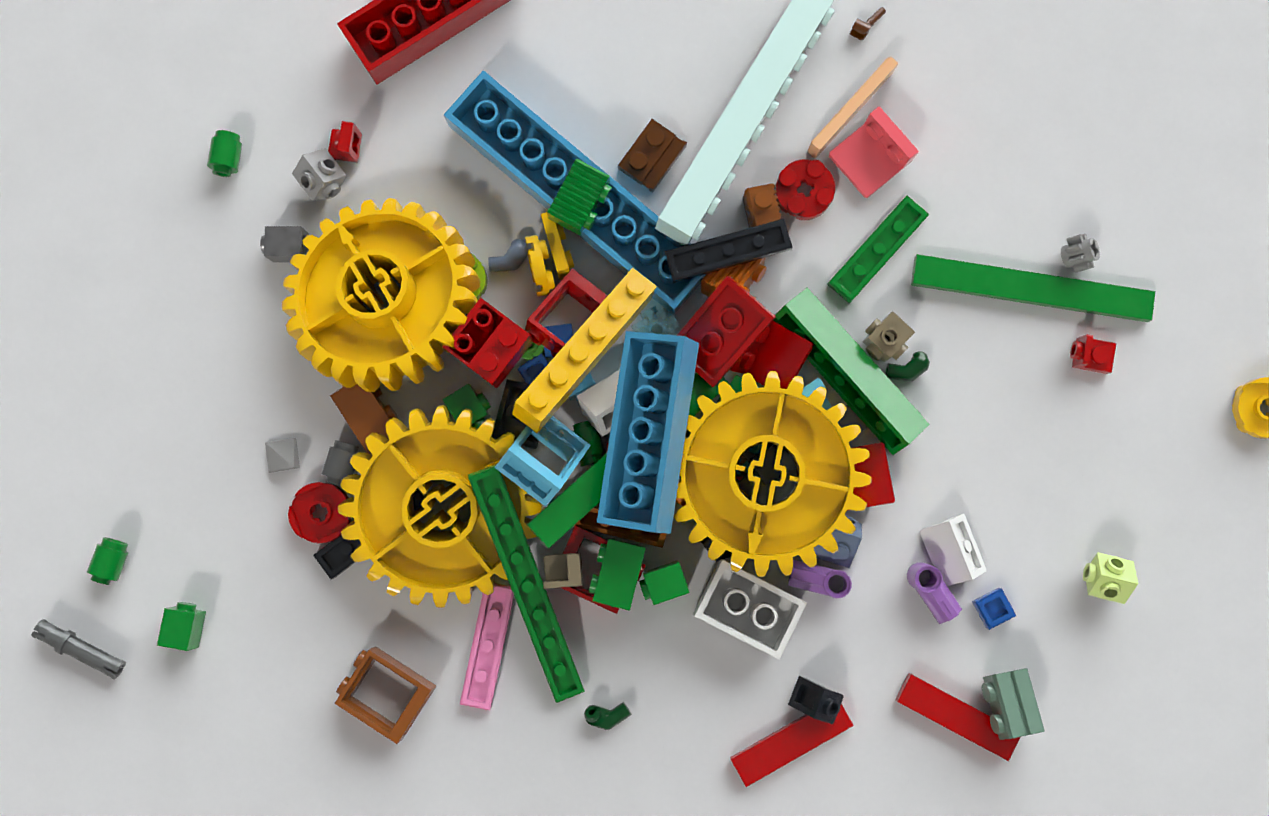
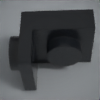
M799 676L788 705L814 719L833 724L840 711L844 695Z

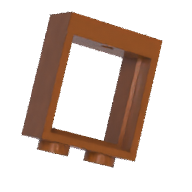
M375 646L368 651L363 650L353 664L356 670L351 678L346 676L337 688L336 693L339 694V697L334 704L398 744L404 739L435 690L436 685ZM375 660L418 688L396 724L353 697Z

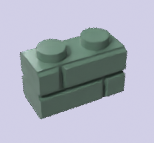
M1027 668L983 677L982 694L986 702H990L993 713L990 716V724L993 732L998 734L999 740L1045 732Z

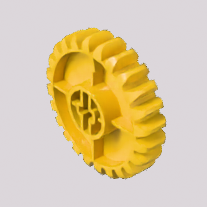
M388 198L383 203L382 209L379 210L373 200L370 199L363 201L359 214H355L350 207L346 206L340 209V222L334 224L327 218L319 223L323 233L319 238L314 235H306L302 240L303 244L309 249L306 255L295 254L290 260V263L298 270V274L288 275L284 278L283 286L293 294L282 301V310L291 317L286 324V330L290 336L297 340L296 349L299 354L308 361H311L314 369L325 377H333L335 381L346 388H351L358 384L366 392H375L382 382L389 390L396 391L401 388L403 376L405 375L415 384L421 383L424 380L423 368L429 365L437 372L444 368V362L440 356L446 351L443 345L456 349L452 334L460 324L466 323L467 317L465 314H468L478 301L472 293L480 287V278L472 269L475 265L474 256L468 247L464 245V240L456 228L447 226V223L439 213L435 211L426 213L418 203L410 202L403 209L397 199ZM391 277H394L400 283L401 289ZM376 282L380 283L379 287L390 304L387 308L383 306L384 302L374 286ZM363 302H364L374 313H371V312L363 305Z
M770 371L766 378L765 386L758 388L753 376L750 373H745L742 377L741 392L735 393L727 382L722 381L718 384L721 401L716 404L710 398L700 395L697 398V402L704 415L701 419L688 415L687 430L691 434L689 438H685L680 469L681 483H678L676 498H684L686 505L675 513L674 518L677 522L695 520L697 525L688 537L691 543L699 542L706 537L713 540L708 551V558L710 560L717 559L725 550L732 552L731 570L738 572L744 566L747 558L754 559V567L758 577L766 575L770 560H777L780 570L787 576L792 573L794 556L799 555L810 568L816 566L817 559L814 547L817 545L822 546L831 553H836L838 545L831 534L835 529L844 533H854L856 528L852 521L845 516L847 509L863 511L866 509L867 504L863 499L853 494L854 487H863L871 483V477L865 473L855 471L854 464L863 462L869 458L870 454L867 449L850 448L849 442L859 435L861 428L859 425L840 427L838 421L843 417L846 406L840 403L825 410L822 407L827 393L824 387L817 388L809 397L802 395L804 384L801 376H795L788 388L782 389L780 388L777 372ZM762 444L759 461L753 460L748 468V479L755 482L752 499L750 500L740 490L736 480V470L745 472L746 467L738 465L741 456L749 448ZM767 444L777 445L773 470L780 471L779 481L771 480L767 503L759 504L756 502L760 478L753 476V470L755 466L763 468ZM784 448L793 457L797 466V477L788 476V481H794L796 484L793 491L784 500L772 504L775 486L782 487L786 480V467L780 465Z
M439 405L436 408L432 422H428L426 415L421 409H413L409 415V428L402 421L393 417L386 422V433L389 439L378 433H371L366 437L365 442L372 455L363 452L352 455L350 463L360 474L344 477L340 485L347 493L355 496L341 502L338 505V512L343 516L353 517L354 520L341 531L343 539L360 540L361 543L351 554V558L354 562L371 559L373 565L366 577L373 582L387 575L390 578L387 586V593L389 595H397L406 586L410 588L409 597L412 604L419 605L425 593L428 592L432 593L436 607L443 608L446 605L450 592H455L462 604L470 603L473 586L475 585L486 595L494 593V573L500 578L508 580L468 479V474L497 464L514 442L515 436L512 433L504 434L497 440L491 437L495 425L494 419L487 418L477 429L472 427V411L467 408L461 412L456 422L450 421L449 411L445 405ZM502 474L526 539L537 537L526 525L532 520L526 516H532L541 512L542 504L534 497L525 495L527 494L526 491ZM444 479L453 482L446 488L443 484L432 487L422 501V507L414 511L413 497L417 488L425 494L432 485L430 480ZM459 488L465 491L451 502L447 513L442 509L425 523L419 520L432 510L436 502L435 497L441 503ZM470 501L471 516L463 523L457 516L461 507ZM453 524L452 531H437L433 529L438 526L442 530Z

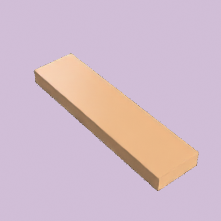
M891 56L890 58L888 57L811 141L808 153L816 159L893 74L898 65L896 60Z

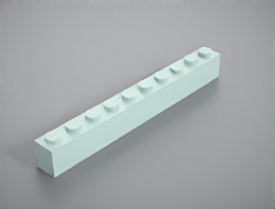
M791 0L658 217L656 230L684 246L688 245L692 238L695 240L699 239L706 227V224L702 222L706 214L708 213L712 216L721 202V199L717 196L722 189L727 191L736 177L732 171L736 165L743 166L751 151L747 149V146L751 140L755 143L758 141L765 128L761 123L765 117L771 119L779 105L776 98L779 93L783 95L787 93L794 80L790 77L793 70L799 72L807 59V55L803 54L806 48H814L821 35V32L817 30L821 24L827 26L835 10L831 6L834 0Z

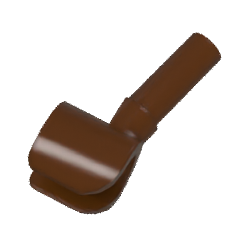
M881 7L868 18L867 22L857 18L849 34L859 40H864L871 27L886 13V10Z

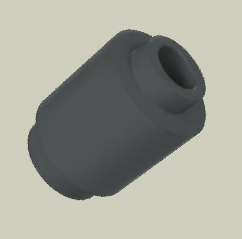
M335 440L334 446L329 448L322 475L327 476L326 482L341 486V480L344 477L355 473L350 459L352 455L358 452L359 446Z

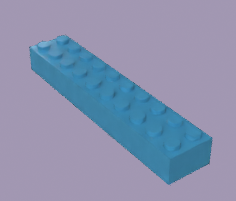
M484 70L444 113V117L452 130L547 210L550 208L576 159L607 174ZM610 176L608 185L612 187V190L604 204L599 202L594 212L598 215L590 230L584 229L580 237L623 274L626 275L634 268L655 284L657 288L652 298L674 315L701 284V280L706 274L673 283L665 251L683 247L684 245L656 230L658 216Z

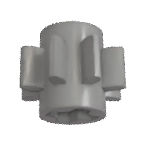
M1086 234L1067 238L1068 245L1061 248V258L1067 268L1074 267V272L1094 268L1093 261L1100 258V249L1097 241L1094 238L1087 239Z

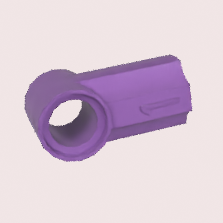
M793 560V569L791 575H789L788 586L833 598H842L849 594L852 582L847 573L841 570L818 565L810 568L802 561ZM839 575L844 581V586L841 591L835 593L829 589L828 581L832 576Z
M923 562L913 564L908 569L907 580L916 589L936 621L942 624L958 616L962 608L942 580L941 572L936 567ZM928 570L930 579L927 584L921 585L919 575L922 571Z

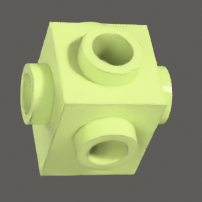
M1097 552L1091 563H1087L1083 570V580L1086 581L1088 595L1125 604L1138 585L1134 561Z

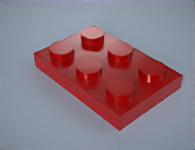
M726 276L677 336H685L699 343L695 372L708 384L715 387L776 316L731 276Z

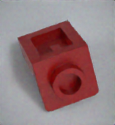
M342 121L340 130L332 129L328 152L334 160L358 163L362 133L354 123Z
M1089 334L1076 338L1070 350V358L1073 359L1072 368L1104 374L1112 373L1117 343L1093 339V335Z

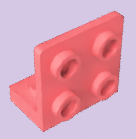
M879 106L870 113L866 122L830 151L829 157L863 197L868 198L910 164L919 151Z

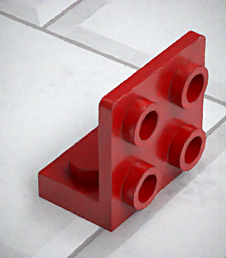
M772 321L730 370L742 374L750 373L755 381L765 386L769 372L776 371L780 380V388L787 389L793 378L798 375L814 344L777 322Z
M880 442L852 447L851 449L861 448L869 451V458L854 464L855 471L865 473L871 477L869 485L854 487L853 494L863 499L867 504L866 507L894 503L895 496L885 444Z

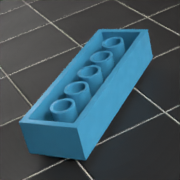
M626 331L597 523L654 533L671 534L699 348L698 342L685 336Z

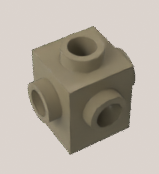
M892 311L882 321L877 318L865 330L868 336L862 342L867 346L865 348L866 352L875 360L879 361L881 359L883 362H886L891 357L897 360L908 349L905 343L915 331Z

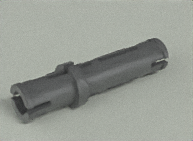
M45 619L37 623L33 629L35 631L31 634L33 638H37L54 647V651L60 655L65 653L114 680L123 671V668L120 667H125L126 665L125 661L76 637L75 632L60 629Z

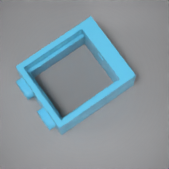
M552 416L538 433H535L526 426L494 468L546 507L562 488L591 445ZM530 434L567 462L558 476L521 448Z

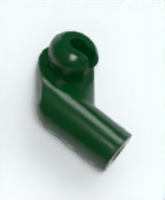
M918 351L913 354V357L906 365L888 363L885 375L890 379L914 381L928 370L930 361L926 353Z
M624 702L612 710L590 705L584 712L586 722L589 725L604 730L612 729L632 715Z

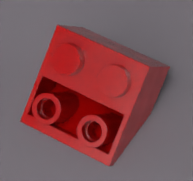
M480 297L467 314L466 323L460 324L452 334L456 349H451L450 346L443 345V348L497 389L533 343L534 339L528 332Z

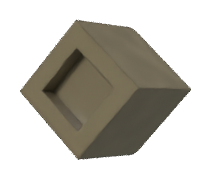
M581 553L544 556V589L583 585Z

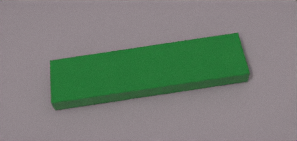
M906 195L827 285L850 304L929 214Z

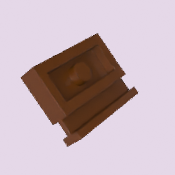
M651 119L618 164V169L640 185H644L653 193L686 148L687 142L682 141L676 137V134L654 119Z

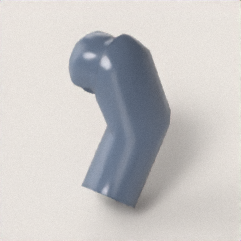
M515 239L504 256L489 257V271H514L518 269L528 254L525 241Z

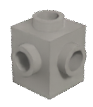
M326 148L303 154L292 172V175L312 201L335 197L341 191L340 186L347 177Z

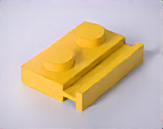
M547 212L541 214V218L559 279L563 280L570 272L569 269L575 266L570 250H563L561 240L566 239L563 226L548 219Z

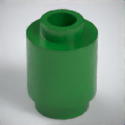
M217 130L215 132V136L211 138L207 167L213 170V174L221 177H231V174L238 172L242 150L240 136L226 130Z
M589 421L574 424L573 432L591 445L580 460V467L595 464L602 457V454L605 453L600 433L591 426Z
M103 537L101 544H97L87 569V573L92 575L91 580L105 585H110L111 580L118 581L129 553L126 551L128 544L116 539Z

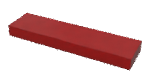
M908 673L895 699L898 703L1007 761L1010 760L1019 742L1020 737L999 740L998 734H995L992 730L989 715Z
M841 703L840 711L833 724L814 719L805 714L731 756L730 759L745 787H748L854 725Z

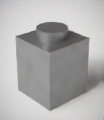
M265 226V235L261 236L260 240L261 251L272 262H290L293 255H306L309 251L302 242L309 233L301 226Z

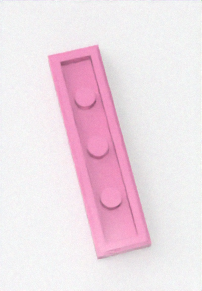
M495 583L494 593L490 595L482 594L460 705L491 710L514 600L511 586Z

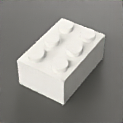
M721 559L693 615L780 660L807 602L742 569L738 572L732 571L731 564Z

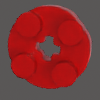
M800 159L791 162L779 173L775 190L777 192L775 195L778 197V206L783 212L789 213L799 220H811L821 216L834 199L835 182L832 174L820 160ZM801 183H806L812 187V190L809 192L810 196L805 197L804 193L797 192V189L801 187Z
M323 482L310 483L299 489L294 495L295 498L288 510L289 523L295 534L317 544L328 543L341 536V531L352 522L351 517L343 516L338 512V505L348 499L346 493L336 485ZM318 504L322 508H327L328 511L325 515L326 519L323 521L320 518L313 517V513L317 511L316 506Z

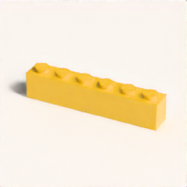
M632 268L515 401L512 414L535 433H538L647 306L657 286Z

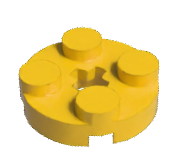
M537 235L525 237V243L532 244V248L528 249L527 255L533 283L541 287V289L535 290L537 297L549 295V290L555 289L552 271L545 269L543 259L549 258L546 242L543 239L538 240Z
M1269 377L1254 379L1239 386L1235 391L1232 404L1233 416L1239 431L1261 439L1269 438V412H1266L1265 416L1260 411V405L1263 400L1269 406Z

